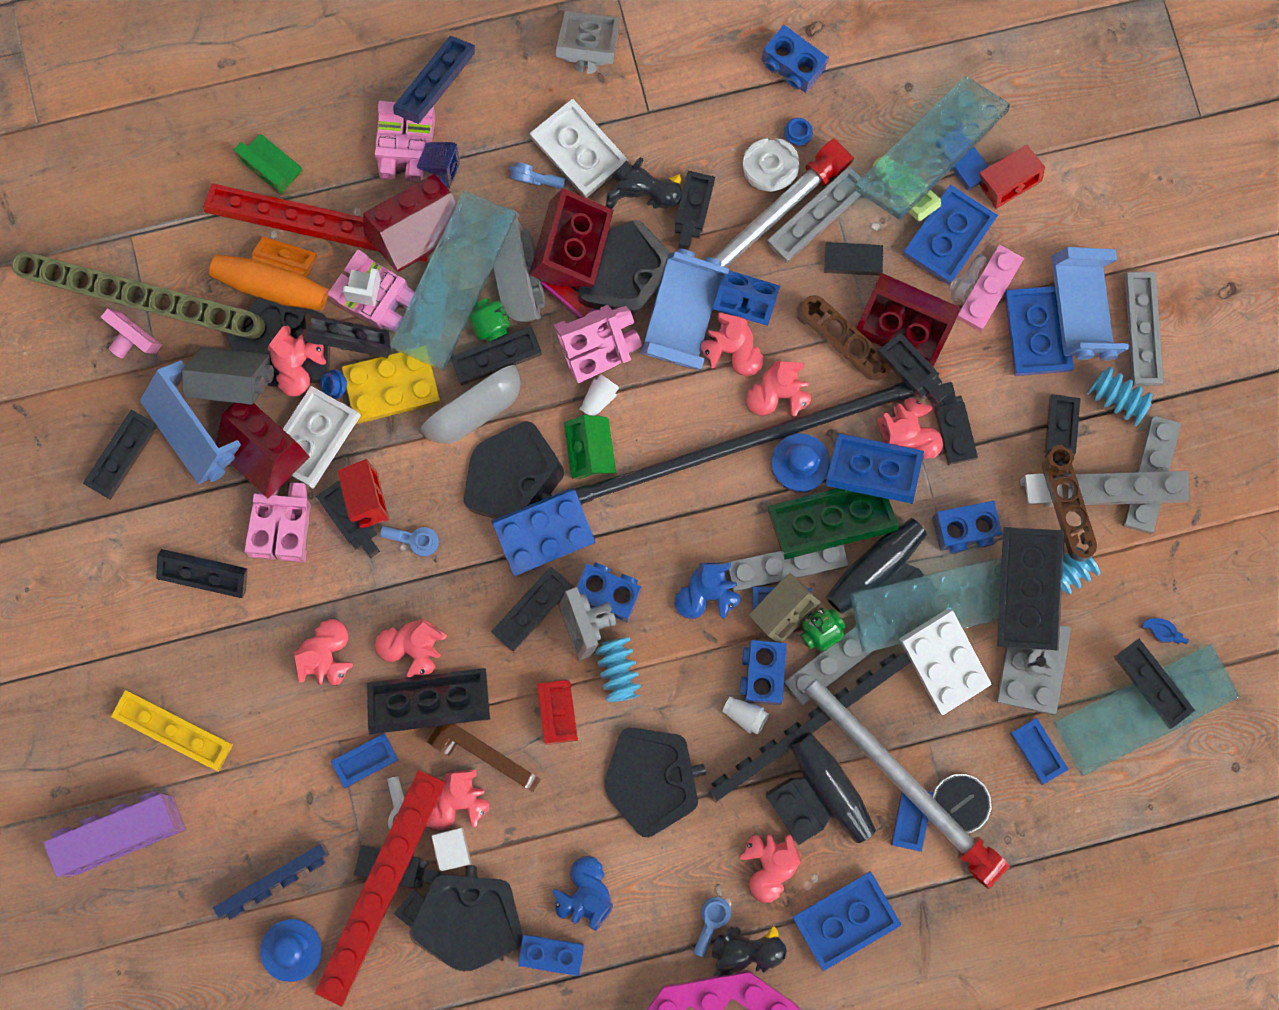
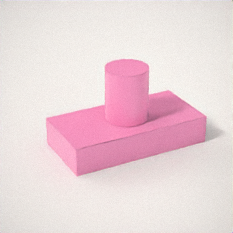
M107 308L101 316L104 321L120 332L108 348L116 356L123 359L133 344L143 352L157 354L162 347L160 342L119 310Z

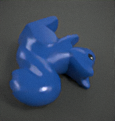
M699 563V567L690 577L689 586L681 587L679 593H676L674 606L679 615L688 619H697L705 612L707 600H717L720 617L724 619L727 613L739 604L741 599L738 593L728 591V589L737 586V582L726 581L725 571L730 569L731 563Z
M583 856L577 859L571 866L570 877L578 887V890L572 897L560 890H553V894L556 897L555 909L557 916L564 919L573 913L571 921L574 924H577L582 917H586L590 920L589 927L594 931L598 930L613 908L609 890L601 881L605 876L602 870L603 865L597 858Z

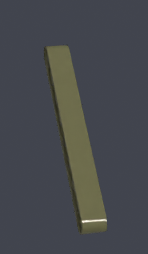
M29 252L18 253L12 261V268L17 276L34 282L248 339L259 338L265 331L264 319L260 315L244 309ZM33 260L34 268L30 273H27V264ZM60 267L61 276L55 281L53 277L54 271ZM87 274L89 278L88 284L82 288L80 280ZM111 282H115L116 290L112 295H109L107 288ZM142 289L143 298L140 302L136 303L134 299L137 290ZM169 296L171 304L169 308L163 310L162 300ZM197 303L198 313L191 318L189 308L192 304ZM224 310L226 319L222 324L218 325L216 316L220 311ZM248 318H252L254 326L252 330L245 332L243 328L244 322Z

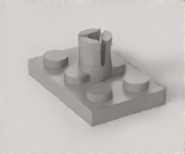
M565 11L556 47V57L563 58L569 62H575V69L581 73L584 71V66H587V73H594L597 71L598 65L613 64L620 17Z
M577 587L565 592L559 609L578 661L590 658L598 646L597 640L601 639L599 629L616 625L614 613L611 614L610 612L612 607L609 602L590 608L586 595L584 593L580 595Z
M1060 625L1058 651L1014 647L1005 648L996 703L1056 715L1071 627Z

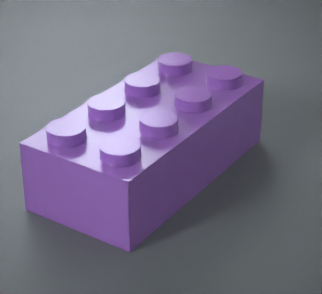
M156 791L140 796V802L135 805L124 803L111 808V814L108 816L99 817L95 815L80 822L82 826L79 828L70 829L66 827L51 833L52 839L45 841L44 845L56 877H74L185 831L186 828L174 796L164 795L163 792L157 794Z

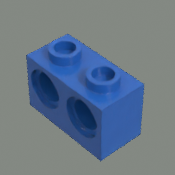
M783 25L763 49L761 61L769 71L779 73L786 78V82L796 90L801 89L806 93L826 69L829 57L786 25ZM782 49L787 51L788 55L780 56L775 51ZM807 66L811 71L804 73L798 67Z
M729 270L728 274L723 275L713 309L768 326L780 286Z
M995 500L938 511L933 516L940 551L949 549L950 553H958L967 550L966 546L977 544L978 548L992 546L996 544L995 540L1003 535ZM977 519L985 520L988 523V532H981L977 529ZM948 525H955L959 528V538H953L948 534Z
M596 562L593 566L586 564L577 585L580 595L583 593L586 595L590 608L609 602L612 607L611 614L614 613L615 618L627 623L641 592V586L637 585L638 580L625 574H621V577L610 574V568ZM592 578L600 579L603 583L602 589L598 592L589 591L586 587L588 580ZM620 589H624L630 594L629 601L623 604L616 602L613 598L614 593Z
M751 640L749 647L743 648L742 665H747V676L741 677L740 694L745 695V702L770 705L782 704L787 643ZM765 650L770 653L772 661L769 665H761L757 662L756 653L758 651ZM757 680L766 681L769 685L768 694H757L753 688L754 682Z
M524 934L518 966L579 976L584 944Z

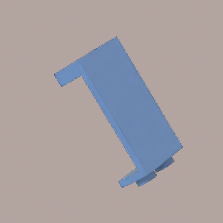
M1067 247L1052 255L1064 356H1076L1077 360H1087L1097 356L1102 361L1118 358V354L1128 350L1129 345L1113 342L1103 268L1117 261L1116 249Z
M679 248L678 252L668 253L640 354L689 369L701 370L704 358L699 357L701 343L705 337L721 276L727 275L729 268L721 266L722 261L705 257L704 261L694 258V252Z
M178 361L156 371L140 402L198 484L207 480L214 482L225 474L224 469L235 459L234 454L241 444L236 440L221 448L217 447L176 389L182 380V369L185 367L182 361Z

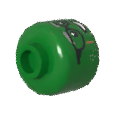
M485 298L472 305L474 311L469 313L468 321L478 339H485L488 343L508 333L506 329L510 326L511 322L500 301L490 302L488 298Z
M820 608L802 621L801 627L804 633L800 637L810 650L815 647L820 652H824L844 638L843 629L846 626L834 609Z

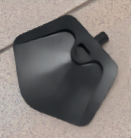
M638 220L627 222L608 231L595 284L593 287H578L579 302L586 307L597 310L606 305L612 310L627 306L633 316L645 305L652 294L656 297L670 251L644 223Z
M258 298L247 311L258 314L264 319V333L256 339L228 334V342L235 351L269 354L270 357V352L267 348L283 326L288 325L291 328L290 335L297 339L302 334V319L305 313L327 317L312 309L284 306ZM252 318L245 320L243 326L245 332L252 330L254 326ZM323 345V357L326 360V364L320 365L307 358L301 365L309 374L310 383L321 382L322 376L329 372L330 346ZM273 366V380L267 386L278 387L279 383L276 377L280 372Z
M521 422L484 440L475 448L469 462L464 494V504L471 512L497 519L553 496L551 493L563 479L564 468L532 422Z
M626 728L618 738L606 774L605 790L612 804L640 836L649 838L696 809L698 797L694 778L705 776L706 770L704 764L691 766L687 743L681 735L638 728Z
M474 865L465 867V876L439 875L434 879L409 932L413 943L447 966L463 972L479 969L517 950L523 940L510 884L501 879L477 878V866Z

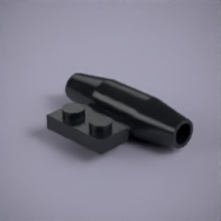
M910 518L899 525L897 531L882 536L844 572L827 594L826 599L837 612L843 614L871 595L873 608L880 613L891 629L895 630L937 591L935 586L919 568L906 564L927 536V532L922 525L915 519Z
M805 732L796 737L790 743V747L804 777H790L766 792V798L798 845L823 831L830 818L855 843H861L869 839L876 829L860 794L835 757L811 732Z

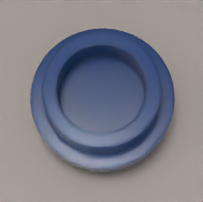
M803 118L790 120L784 130L786 140L794 146L807 144L813 134L811 124Z
M330 370L322 376V392L334 399L341 398L347 388L346 378L340 370Z

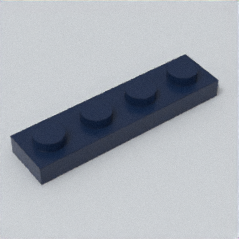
M450 35L393 105L394 114L419 124L473 57L475 45Z
M324 844L317 845L214 906L213 910L217 917L225 918L227 916L229 920H232L244 913L246 910L243 906L253 900L256 904H259L271 897L272 893L270 890L280 884L283 888H286L299 880L297 874L308 869L309 872H313L326 864L324 858L330 855Z

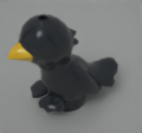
M639 157L633 166L628 161H625L612 176L618 185L607 193L605 206L613 209L618 200L624 197L638 198L648 196L650 200H648L647 205H652L654 209L672 208L678 205L682 197L680 174L670 178L658 179L641 168L644 160L642 157Z
M732 926L727 928L726 933L720 935L712 947V957L718 960L716 965L717 972L713 976L720 977L734 974L745 969L753 962L757 964L756 972L761 970L763 973L783 963L787 954V948L779 938L776 927L773 926L765 936L758 940L742 937L741 929L737 926L735 928Z

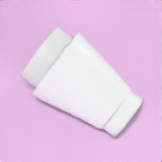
M600 374L597 380L593 379L579 409L587 415H598L617 396L615 393L619 387Z
M733 697L727 700L722 711L749 734L753 732L758 735L769 717V713L764 711V707Z

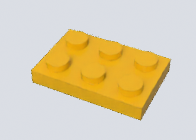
M427 346L391 354L388 358L379 357L342 367L343 375L347 381L351 408L361 415L356 424L441 403Z

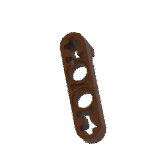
M812 295L799 303L796 308L798 310V320L803 324L807 323L863 375L873 381L881 380L889 375L891 368L878 355L879 349L823 298ZM807 304L813 305L817 310V314L809 315V306ZM826 313L830 314V316L822 322L821 326L817 323L819 320L822 319V317ZM830 321L840 323L842 332L839 336H832L828 333L827 325ZM858 340L863 346L861 355L854 356L850 353L848 349L850 341ZM870 351L873 355L868 358L874 363L880 361L882 363L880 368L883 372L874 374L872 372L873 364L868 360L862 364L860 360L865 358Z
M1056 445L1044 457L1042 470L1060 529L1065 530L1067 551L1072 559L1084 562L1089 560L1096 552L1097 542L1072 465L1074 454L1072 450L1066 449L1063 445ZM1053 458H1055L1057 462L1062 461V466H1059L1056 463H1054ZM1060 474L1061 478L1054 481L1053 478H1056ZM1061 484L1068 485L1072 489V497L1068 499L1062 498L1057 492V487ZM1069 512L1077 513L1081 518V524L1079 526L1069 525L1066 521V514ZM1084 530L1085 532H1083L1080 535L1081 543L1083 545L1088 544L1089 548L1085 551V554H1083V551L1081 549L1077 550L1075 548V546L1079 543V538L1076 533Z
M456 724L436 726L427 740V743L447 756H450L458 744L531 792L535 790L541 780Z

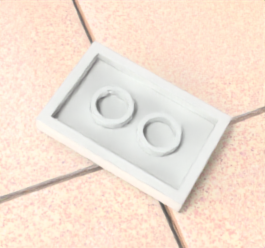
M571 99L530 133V138L585 198L612 178L618 168L625 161H628L574 99Z
M311 386L283 428L310 456L291 477L314 489L361 415L354 409Z
M949 608L899 639L937 712L942 716L992 685L953 610Z

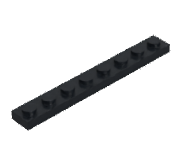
M892 653L880 662L882 669L873 674L870 670L856 679V682L859 684L850 692L845 687L834 696L847 709L907 666L911 661L905 653L898 657ZM818 706L807 714L810 720L801 726L797 721L783 731L787 736L783 740L776 743L772 739L759 749L762 755L755 760H752L749 756L735 766L738 770L737 773L730 778L723 774L712 782L711 785L714 789L709 792V795L716 803L790 750V743L796 737L805 732H815L829 722L831 718Z

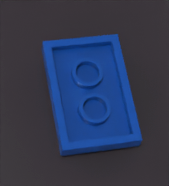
M951 184L940 198L941 206L929 214L902 254L949 286L998 216Z
M1055 286L1006 290L1004 296L1014 376L1072 372L1074 369L1073 357L1064 356Z
M838 433L826 486L913 504L924 451Z
M573 487L491 521L514 576L596 543Z
M871 871L792 916L822 971L834 966L902 925Z

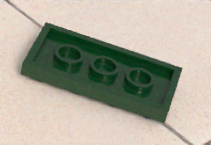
M839 488L768 506V513L784 560L898 530V522L889 499Z

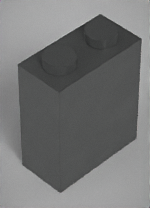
M201 347L182 369L183 397L253 404L258 396L263 394L268 383H271L273 380L274 368L273 365H270L269 354Z

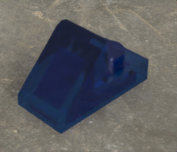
M453 142L426 143L417 168L431 174H436L444 185L450 189L460 165L457 144Z

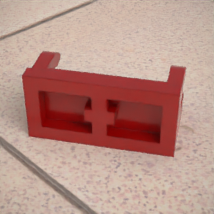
M1026 144L981 171L979 177L983 184L980 187L993 203L994 208L997 209L1042 182L1045 166Z
M368 459L337 470L348 517L351 522L359 521L360 528H365L390 520L378 473Z
M561 680L537 683L545 745L578 741L570 681Z

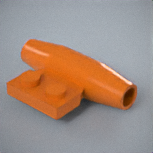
M262 236L253 250L252 259L215 254L210 264V277L242 293L284 306L322 311L328 297V288L307 278L316 263V252Z

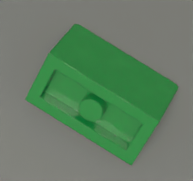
M259 134L248 147L243 142H240L234 149L238 160L280 195L302 172L300 165L262 134Z
M582 415L564 422L572 479H582L594 474L611 475L616 473L608 417Z

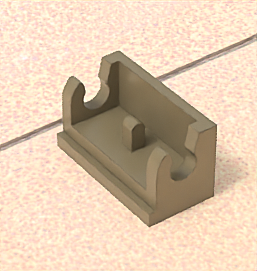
M789 573L749 616L770 638L782 643L821 601L801 581L799 582L794 575Z

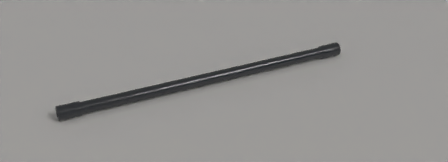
M904 382L897 383L893 387L595 484L584 485L574 489L582 505L596 498L916 395Z

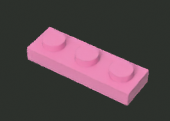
M999 244L957 315V319L981 332L1024 258Z

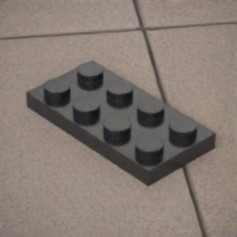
M1003 527L997 646L1059 650L1065 530Z
M486 668L367 683L369 734L490 720Z

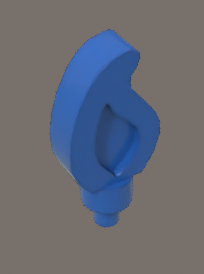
M1151 618L1141 625L1142 629H1149L1154 638L1160 643L1174 642L1179 644L1182 642L1187 644L1189 641L1168 620Z

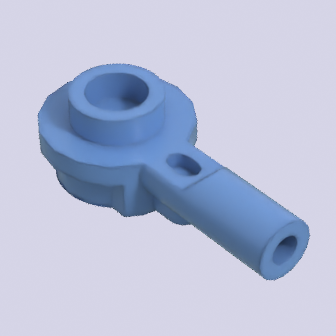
M516 162L515 167L509 166L508 171L511 172L509 178L531 185L541 186V184L559 189H562L564 186L565 178L551 174L545 176L532 171L533 166Z
M382 526L380 537L410 544L411 550L422 557L432 555L439 546L437 534L434 530L427 527L416 529L413 533L387 526Z
M720 897L709 898L702 905L701 915L705 925L693 951L698 956H705L715 930L724 926L730 920L731 908L728 902Z

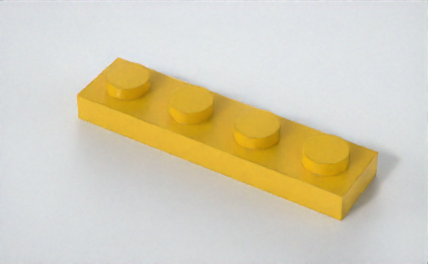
M127 690L124 691L111 715L112 718L218 772L233 744Z

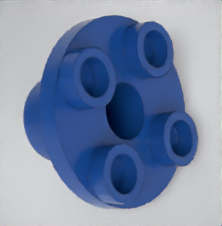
M807 434L790 435L784 438L773 452L771 460L772 473L785 488L795 492H809L825 480L830 468V457L826 447L817 438Z
M289 919L276 923L266 932L261 942L260 956L262 964L271 976L281 981L295 982L308 977L317 969L322 957V942L319 934L312 925L301 920Z

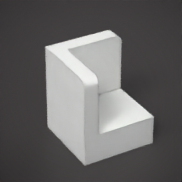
M371 268L370 273L351 270L348 286H344L342 291L346 301L375 306L381 281L378 269Z
M1028 474L1020 479L1021 486L1026 487L1028 504L1045 503L1046 507H1054L1044 474ZM1059 474L1056 478H1053L1054 481L1061 478V475ZM1061 484L1057 487V492L1063 498Z
M463 828L432 835L441 871L472 864Z

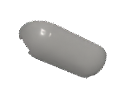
M511 209L501 214L493 223L489 233V249L500 301L507 315L516 321L529 322L541 318V308L546 306L545 295L541 285L542 281L529 275L535 255L529 229L523 230L517 220L519 214Z
M510 365L500 369L441 408L421 426L420 433L430 441L452 444L501 413L515 402L519 394L521 378L517 367Z

